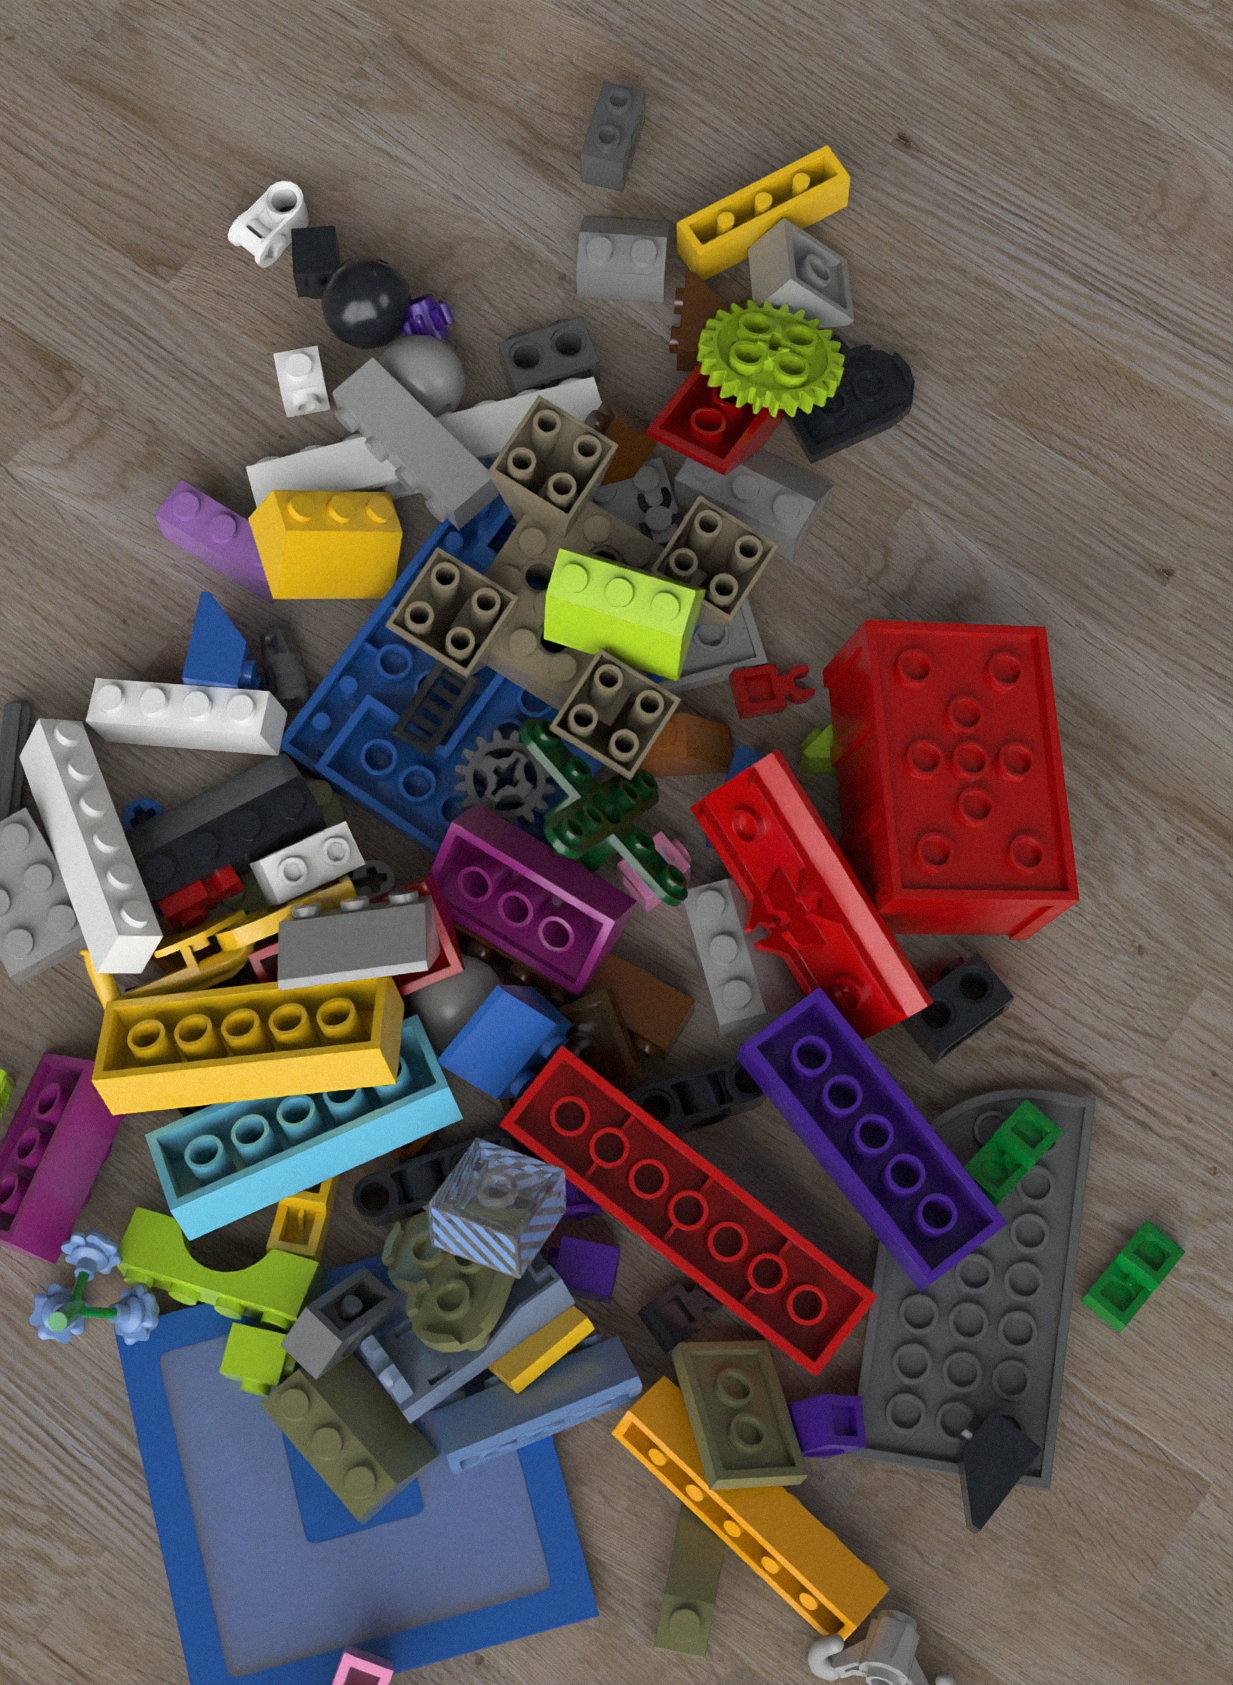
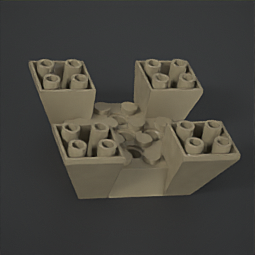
M538 395L488 470L490 478L517 522V526L486 573L482 575L437 547L385 627L466 678L486 666L490 667L559 711L549 730L631 780L682 699L645 677L646 671L627 666L602 649H599L596 655L564 645V650L559 653H551L545 650L541 642L545 640L544 620L547 589L535 590L528 585L526 580L531 577H541L549 584L559 548H575L706 589L696 626L725 625L731 623L778 549L779 544L699 495L667 546L664 548L592 503L619 445Z

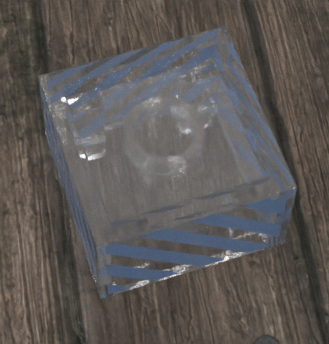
M476 1137L427 1204L431 1246L521 1279L567 1210L565 1169Z

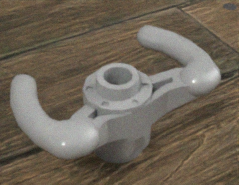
M879 1611L877 1618L870 1621L866 1639L843 1650L844 1640L840 1634H830L815 1641L810 1646L807 1661L811 1672L828 1681L856 1675L866 1677V1682L869 1685H929L915 1658L920 1635L916 1633L917 1622L911 1616L899 1611ZM946 1671L938 1674L935 1680L936 1685H957L953 1675Z

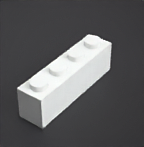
M96 678L86 722L106 742L277 756L279 755L287 711L270 691Z

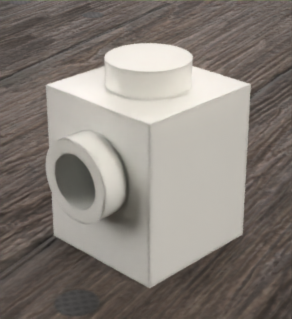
M318 346L273 354L287 418L331 410Z

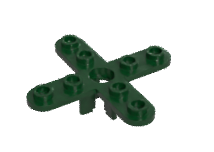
M527 719L519 727V735L522 742L567 793L544 815L546 820L543 826L544 833L554 847L552 849L553 853L556 856L564 855L570 859H578L583 856L580 860L590 872L594 873L618 851L659 899L671 906L680 905L688 896L685 876L676 866L668 864L655 849V843L650 835L632 823V821L650 810L659 801L658 784L654 777L646 770L638 769L631 780L618 773L599 785L592 777L591 769L587 763L581 758L574 756L562 743L560 736L549 730L551 723L546 720Z

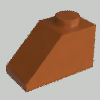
M673 713L639 767L649 772L653 777L728 773L732 762L729 726L687 713Z

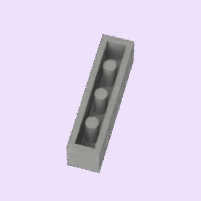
M373 357L332 392L338 408L334 413L339 422L350 433L358 430L367 439L364 443L370 453L381 463L387 459L397 469L394 473L402 485L410 492H414L417 489L427 499L425 505L440 522L443 523L448 519L460 530L499 495L495 484L488 474V469Z

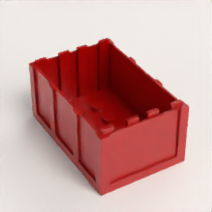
M866 619L822 670L824 688H829L834 745L830 748L831 766L836 767L842 823V835L838 838L841 852L892 934L1008 935L1009 940L1029 939L1080 901L1046 627Z

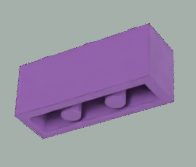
M181 480L155 513L163 537L273 605L277 599L272 598L249 521Z

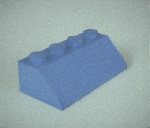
M602 1333L581 1341L577 1344L579 1352L559 1359L518 1394L497 1376H494L483 1383L486 1390L469 1397L466 1396L465 1391L455 1392L437 1404L439 1409L429 1413L453 1476L640 1399L643 1385L619 1336L607 1340L605 1334Z

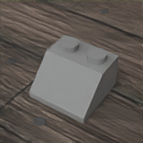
M584 216L579 231L576 264L577 297L664 303L670 222Z
M786 218L779 221L748 248L752 299L758 308H763L765 301H770L773 309L777 310L784 303H787L789 313L795 314L803 309L805 310L804 319L806 321L816 318L820 319L818 328L848 326L854 321L847 259Z

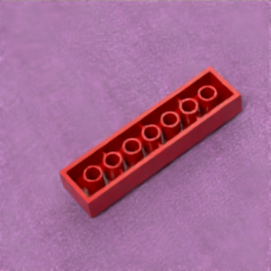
M564 1046L559 1048L499 1124L503 1130L552 1169H561L562 1177L815 1377L818 1376L878 1297Z

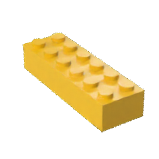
M392 976L279 990L277 981L106 1002L91 1081L112 1115L392 1085L397 1083L405 1004Z

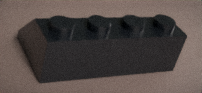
M283 751L279 755L255 765L130 829L124 834L149 900L160 919L164 917L158 904L161 900L198 880L204 883L216 873L229 866H232L238 877H241L252 871L249 863L327 828L324 815L303 776L286 752Z

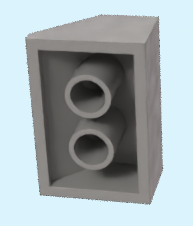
M761 449L726 476L687 457L674 482L676 504L690 510L700 495L779 544L775 553L791 561L794 560L834 490V485Z
M725 879L687 889L688 896L680 904V910L718 1039L767 1027L805 998L780 956L755 949L754 943L766 938L764 929L756 925V928L751 932L746 933L744 931L748 903L733 879Z
M404 890L388 894L389 901L370 904L368 896H360L341 900L340 908L322 910L321 903H309L292 907V914L287 915L279 922V990L428 971L441 953L432 895L418 897V890Z

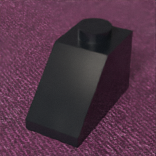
M992 1410L984 1420L975 1414L957 1437L965 1444L957 1454L966 1528L973 1534L981 1531L1042 1451L1041 1447L995 1410Z

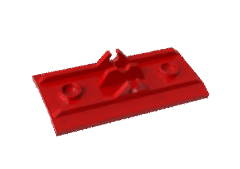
M779 749L757 761L690 807L748 903L744 931L749 933L756 928V925L764 929L766 938L755 942V949L780 956L805 997L820 987L862 1041L934 1003Z

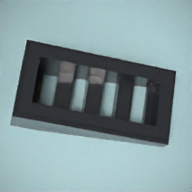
M437 660L390 734L430 759L479 687L480 679L473 675L466 678ZM441 677L462 690L458 697L437 684ZM430 692L452 704L450 710L446 711L429 700L427 697ZM421 706L443 719L439 727L417 713ZM410 721L433 734L429 742L406 728Z

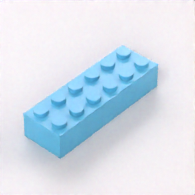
M416 1014L403 1020L396 1084L213 1104L145 1134L169 1209L188 1240L191 1241L463 1119L440 1063L437 1062V1056L420 1018Z

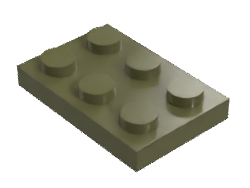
M767 1340L678 1343L671 1352L709 1490L800 1485L808 1476Z

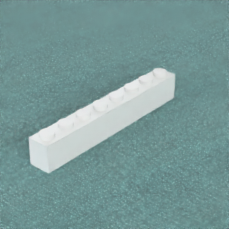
M594 376L586 379L570 378L555 387L543 390H524L515 397L497 402L485 400L477 403L470 409L455 413L447 412L435 418L483 464L488 457L493 461L496 460L538 395L583 423L590 412L598 410L602 401ZM362 434L348 436L343 442L327 446H308L299 453L281 458L277 456L265 457L254 465L246 466L257 508L272 490L390 492L392 500L420 492L417 489L414 492L407 490L394 473L397 469L387 459L381 463L370 453L364 443L367 439Z

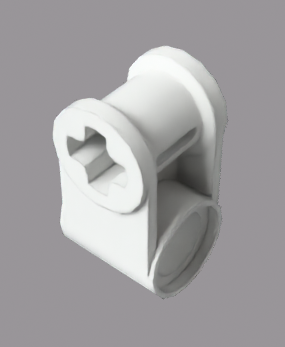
M280 181L271 185L247 211L239 215L229 229L228 240L234 246H243L254 255L255 262L260 267L266 268L272 265L292 242L291 229L307 228L309 224V214L302 190L291 181ZM294 206L290 211L280 212L284 207Z

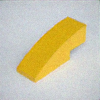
M340 1174L278 1201L279 1205L266 1246L267 1254L272 1248L320 1262Z

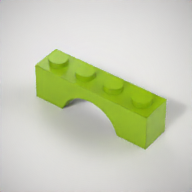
M138 1206L117 1250L122 1256V1261L117 1267L124 1277V1282L135 1288L138 1284H144L147 1291H151L152 1286L169 1291V1296L187 1305H196L197 1301L214 1305V1309L218 1313L232 1319L241 1320L243 1315L259 1319L260 1324L265 1328L282 1334H287L305 1307L320 1297L327 1280L319 1262L272 1248L259 1262L243 1270L219 1272L208 1269L193 1259L191 1241L188 1240L175 1218Z

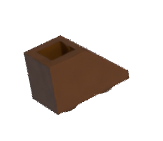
M687 271L685 288H676L674 314L681 315L680 327H671L669 353L677 354V371L692 372L699 363L697 361L698 344L702 329H705L707 320L709 318L715 319L719 309L727 313L730 310L702 278L692 271Z
M606 398L598 410L590 412L584 421L586 425L619 445L599 487L634 478L658 444L657 441L646 436V430L650 426L649 422Z

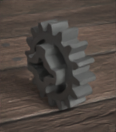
M494 730L492 742L487 743L481 736L475 739L476 752L464 748L461 758L468 765H457L454 772L455 776L464 779L463 782L454 785V794L466 795L467 797L461 803L460 809L462 812L478 803L516 827L518 820L521 819L527 826L531 827L535 822L533 810L541 814L546 813L549 806L541 797L549 798L554 796L556 788L545 783V781H549L553 777L543 768L542 764L528 748L518 742V731L513 730L510 739L503 740L500 731ZM496 753L512 754L510 757L494 759L490 756ZM528 764L535 776V789L532 788L533 785L526 781L524 770ZM516 767L512 786L506 785L503 790L500 789L494 796L497 777L503 778ZM474 773L479 780L484 782L485 792L481 799L474 788ZM512 803L520 807L509 811L497 810L500 805Z

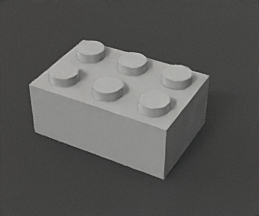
M26 807L0 821V960L9 976L18 985L74 955L80 949L87 947L55 855Z

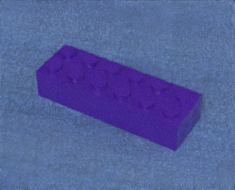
M820 987L741 1046L736 1058L920 1292L1008 1224Z

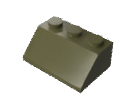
M350 1354L317 1380L303 1367H300L259 1403L348 1510L363 1525L440 1457L418 1429L408 1422L399 1407L353 1354Z

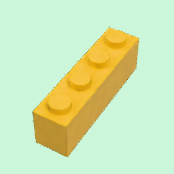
M826 145L677 222V252L689 270L696 272L705 281L749 258L748 248L783 218H786L803 230L847 207L850 176L830 147Z

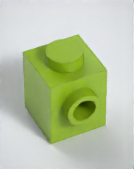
M232 1322L219 1372L228 1379L241 1381L240 1390L267 1397L270 1394V1390L276 1389L299 1369L300 1364L281 1346V1343L287 1336L286 1334Z

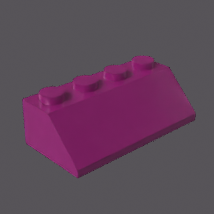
M475 803L451 822L429 874L433 873L452 919L578 997L583 993L618 941L637 903L636 899L563 855L556 856L552 848L478 803Z
M43 1053L0 1145V1246L30 1258L56 1265L59 1256L63 1253L61 1250L62 1243L71 1239V1230L80 1210L90 1199L91 1186L99 1168L109 1157L112 1149L111 1142L121 1120L127 1116V1114L112 1115L91 1081L95 1061Z

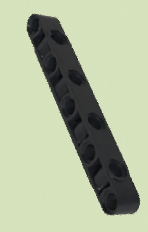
M738 1059L715 1067L694 1070L623 1093L643 1110L651 1103L664 1105L670 1114L666 1120L659 1123L676 1136L753 1110L761 1106L767 1098L761 1088L750 1094L743 1093L737 1089L734 1081L741 1075L749 1074ZM505 1130L422 1155L395 1167L367 1175L355 1185L352 1194L353 1203L361 1219L369 1225L377 1227L395 1223L424 1212L425 1210L422 1207L433 1203L434 1197L439 1190L440 1193L436 1203H440L447 1179L453 1172L444 1199L446 1203L459 1163L465 1154L463 1163L467 1162L473 1143H475V1148L470 1161H473L475 1157L476 1162H479L481 1165L511 1152L524 1157L484 1171L473 1185V1181H470L466 1195L460 1202L466 1181H463L456 1204H463L509 1189L508 1186L520 1176L554 1169L544 1165L499 1183L487 1180L486 1178L533 1160L546 1164ZM492 1144L501 1148L481 1156L482 1146ZM459 1177L450 1201L452 1204L461 1180ZM374 1190H383L389 1194L388 1204L379 1211H370L364 1207L365 1197Z

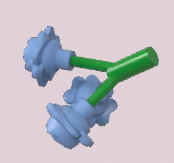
M90 1228L84 1232H74L71 1239L63 1242L61 1250L67 1254L66 1262L76 1265L74 1275L77 1280L74 1288L66 1289L58 1284H52L48 1287L47 1294L41 1292L34 1296L35 1308L29 1316V1322L33 1326H40L37 1331L39 1339H55L61 1344H67L71 1340L72 1334L80 1335L84 1332V1318H107L110 1323L116 1324L115 1331L117 1335H123L125 1344L133 1345L138 1340L147 1341L150 1337V1331L154 1330L159 1322L158 1313L160 1308L155 1301V1295L148 1293L144 1284H138L133 1289L124 1288L121 1292V1301L111 1304L108 1308L90 1307L87 1302L81 1300L87 1281L93 1280L96 1272L110 1274L112 1267L121 1263L122 1256L117 1252L118 1245L113 1242L109 1234L102 1233L96 1228Z

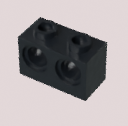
M976 953L967 961L962 956L953 960L939 973L943 979L929 989L923 984L934 1003L900 1021L934 1065L1008 1010L1014 999L1012 993L979 953ZM967 982L975 983L982 989L984 997L978 1000H970L962 995L959 986ZM928 1010H936L945 1017L946 1025L941 1028H932L924 1022L922 1013Z

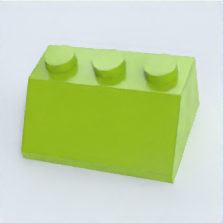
M559 548L546 592L544 639L596 655L599 649H602L627 666L679 681L706 589L575 548Z

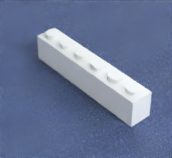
M39 718L19 757L96 972L142 973L161 941L163 934L82 721Z

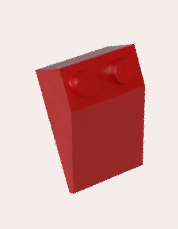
M699 362L647 428L646 436L726 476L764 446L782 422L785 410L779 409L777 416L772 417L769 409L762 407L758 414H754L752 404L748 402L739 408L736 407L737 397L732 395L722 399L720 397L722 386H708L710 375L700 373L702 362Z

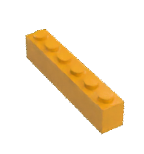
M665 1375L627 1411L611 1433L822 1636L840 1634L845 1641L890 1590L869 1565L859 1560L840 1542V1539L832 1530L822 1525L802 1506V1503L794 1494L788 1492L782 1486L709 1490L681 1388L673 1384Z

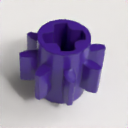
M425 294L412 299L410 319L403 326L402 336L417 334L430 335L441 341L446 339L449 333L445 325L455 321L447 302L442 300L435 302L432 294Z

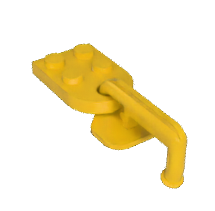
M346 873L279 905H267L247 915L244 909L204 921L195 927L185 929L163 939L154 951L155 957L160 958L180 950L187 964L186 966L122 994L112 973L96 972L88 947L80 949L79 953L84 955L88 975L104 1010L108 1001L201 991L235 976L249 960L247 955L254 950L256 941L279 933V922L287 915L292 914V907L309 903H321L322 910L340 908L341 900L358 896ZM215 934L222 951L197 962L193 952L209 946L208 937Z

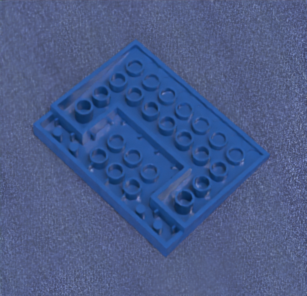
M488 457L483 465L489 470L494 461ZM500 493L460 530L448 519L437 525L284 732L279 753L285 751L295 766L316 780L328 782L333 791L434 857L438 854L451 822L464 813L461 811L460 806L464 799L467 798L466 795L454 794V785L464 781V779L454 775L455 767L457 765H468L461 758L464 748L476 752L475 739L481 736L487 743L492 742L494 730L500 731L503 740H509L513 730L519 733V727L527 719L546 720L552 724L559 713L557 709L486 666L473 674V676L480 679L479 687L430 759L390 734L438 659L386 628V623L437 547L480 574L484 575L517 526L510 524L514 517ZM531 577L526 580L528 585L535 590L547 589L549 585L541 577ZM695 626L693 636L700 628V626ZM546 639L541 642L543 648L548 652L559 653L564 650L561 644ZM649 672L645 676L655 683L662 682L664 679L662 676ZM442 677L437 682L438 685L457 697L462 691ZM430 692L427 697L446 711H449L452 707V704L433 692ZM422 706L417 711L419 715L438 727L443 719ZM410 721L406 727L427 742L433 736V734L413 721ZM519 735V741H518V742L521 743V744H524V743L522 742L521 738H520V735ZM560 737L562 743L574 756L581 758L587 763L594 778L604 763ZM496 753L490 756L494 759L510 757L512 754ZM528 764L524 770L526 781L533 785L532 788L535 789V776ZM516 767L503 778L497 777L494 796L500 789L503 790L506 785L512 786ZM474 773V788L481 799L485 792L484 782L479 780ZM554 778L545 781L546 784L556 788L554 796L549 798L541 797L549 806L546 813L567 794ZM512 803L500 805L497 810L509 811L520 807ZM533 810L535 822L531 827L527 826L522 819L518 820L517 827L547 845L549 841L543 827L546 822L544 819L545 814Z

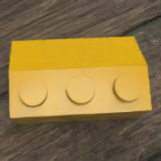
M272 490L248 518L273 599H383L395 584L403 531L390 492Z

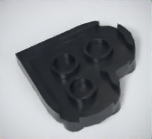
M834 334V338L831 337L830 341L841 343L839 353L845 356L842 365L844 371L834 397H827L823 407L813 404L812 411L809 414L797 407L794 417H790L784 411V418L810 464L890 429L909 414L913 402L915 381L910 366L899 354L894 352L892 356L881 350H871L872 345H863L850 349L839 336Z

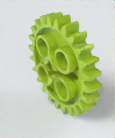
M747 300L745 310L732 303L729 313L719 309L715 319L709 318L707 320L706 327L702 329L698 344L697 361L702 362L700 373L710 375L708 386H722L720 394L722 399L734 395L737 397L736 407L739 408L748 402L752 404L754 414H758L761 408L765 407L769 409L772 417L777 416L779 409H784L790 417H794L797 407L809 414L812 411L813 404L823 407L827 397H834L844 371L842 365L845 356L839 353L841 343L830 341L833 331L831 329L818 330L820 319L816 318L806 321L804 319L805 310L801 309L792 314L789 313L787 303H784L777 310L773 309L770 301H765L763 308H758L752 300Z

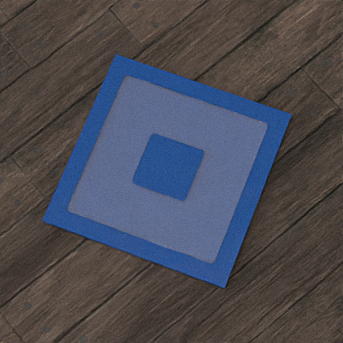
M382 1255L323 1271L327 1280L320 1296L365 1266L399 1299L394 1309L375 1334L376 1340L409 1318L405 1310L408 1296L403 1295L389 1279L388 1269L382 1262ZM203 1303L159 1315L158 1325L154 1330L150 1331L149 1339L147 1341L138 1340L133 1345L125 1344L123 1335H117L114 1328L190 1685H331L346 1644L393 1661L394 1675L599 1617L552 1435L453 1476L429 1413L439 1409L435 1405L413 1421L412 1424L440 1457L363 1525L354 1517L259 1404L266 1396L240 1390L241 1381L228 1379L219 1372L232 1322L269 1330L260 1324L259 1319L243 1315L241 1320L232 1319L218 1313L214 1309V1305ZM358 1348L352 1354L392 1399L360 1353L362 1352L361 1348ZM486 1368L455 1392L465 1391L467 1397L486 1390L483 1383L496 1375Z

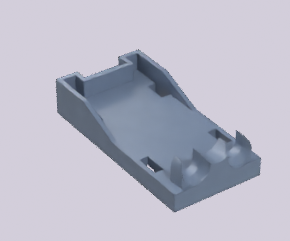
M528 1242L526 1250L535 1248ZM537 1252L533 1258L522 1259L503 1313L494 1329L490 1332L489 1342L481 1350L469 1351L465 1349L460 1352L442 1353L432 1349L418 1338L413 1331L411 1318L409 1317L378 1340H376L373 1334L364 1339L360 1344L362 1350L360 1353L411 1424L576 1302L561 1277ZM521 1266H527V1268L522 1274Z

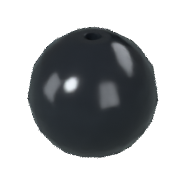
M371 256L348 259L335 268L324 284L321 302L325 323L339 340L361 349L386 346L398 338L403 332V326L410 319V306L413 304L409 284L400 270L384 260Z

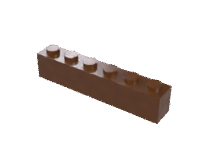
M452 919L457 940L466 945L464 950L470 956L478 958L485 964H488L490 960L506 968L504 973L521 986H530L532 983L547 992L545 997L557 1007H562L602 989L612 988L636 1053L645 1058L652 1059L656 1055L665 1060L694 1014L695 1001L611 952L583 993L578 997Z

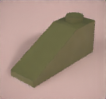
M683 1502L677 1524L654 1649L704 1659L726 1543Z

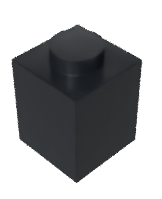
M335 226L291 229L293 277L298 297L322 299L324 284L332 271L340 265V250Z

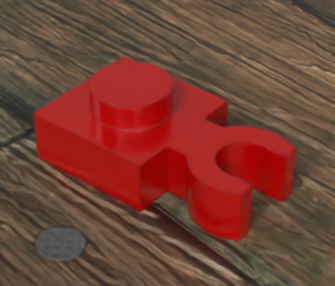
M776 663L732 670L728 678L739 720L782 713L787 707L786 699L795 704H804L810 701L815 694L814 688L802 690L794 683L795 679L806 677L809 672L808 666H794L786 675L779 676Z
M229 866L216 873L208 881L202 883L201 880H198L161 900L158 904L165 918L175 930L182 926L184 929H189L204 922L209 917L208 912L217 908L216 903L238 895L245 888L233 867Z

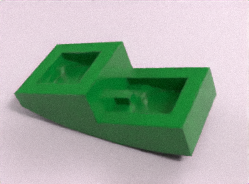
M1026 1099L997 1129L992 1138L964 1166V1169L996 1208L1064 1131Z
M1146 1220L1083 1297L1081 1302L1120 1333L1186 1251Z

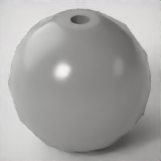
M417 334L405 336L389 346L378 361L434 417H439L447 412L454 413L465 394V369L451 346L433 336Z
M461 954L465 968L463 972L409 993L408 1008L410 1017L418 1014L430 1043L439 1050L445 1051L497 985H503L493 969L476 957Z

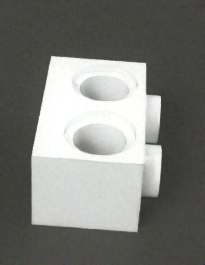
M343 821L249 864L268 906H274L365 865V862L347 822Z

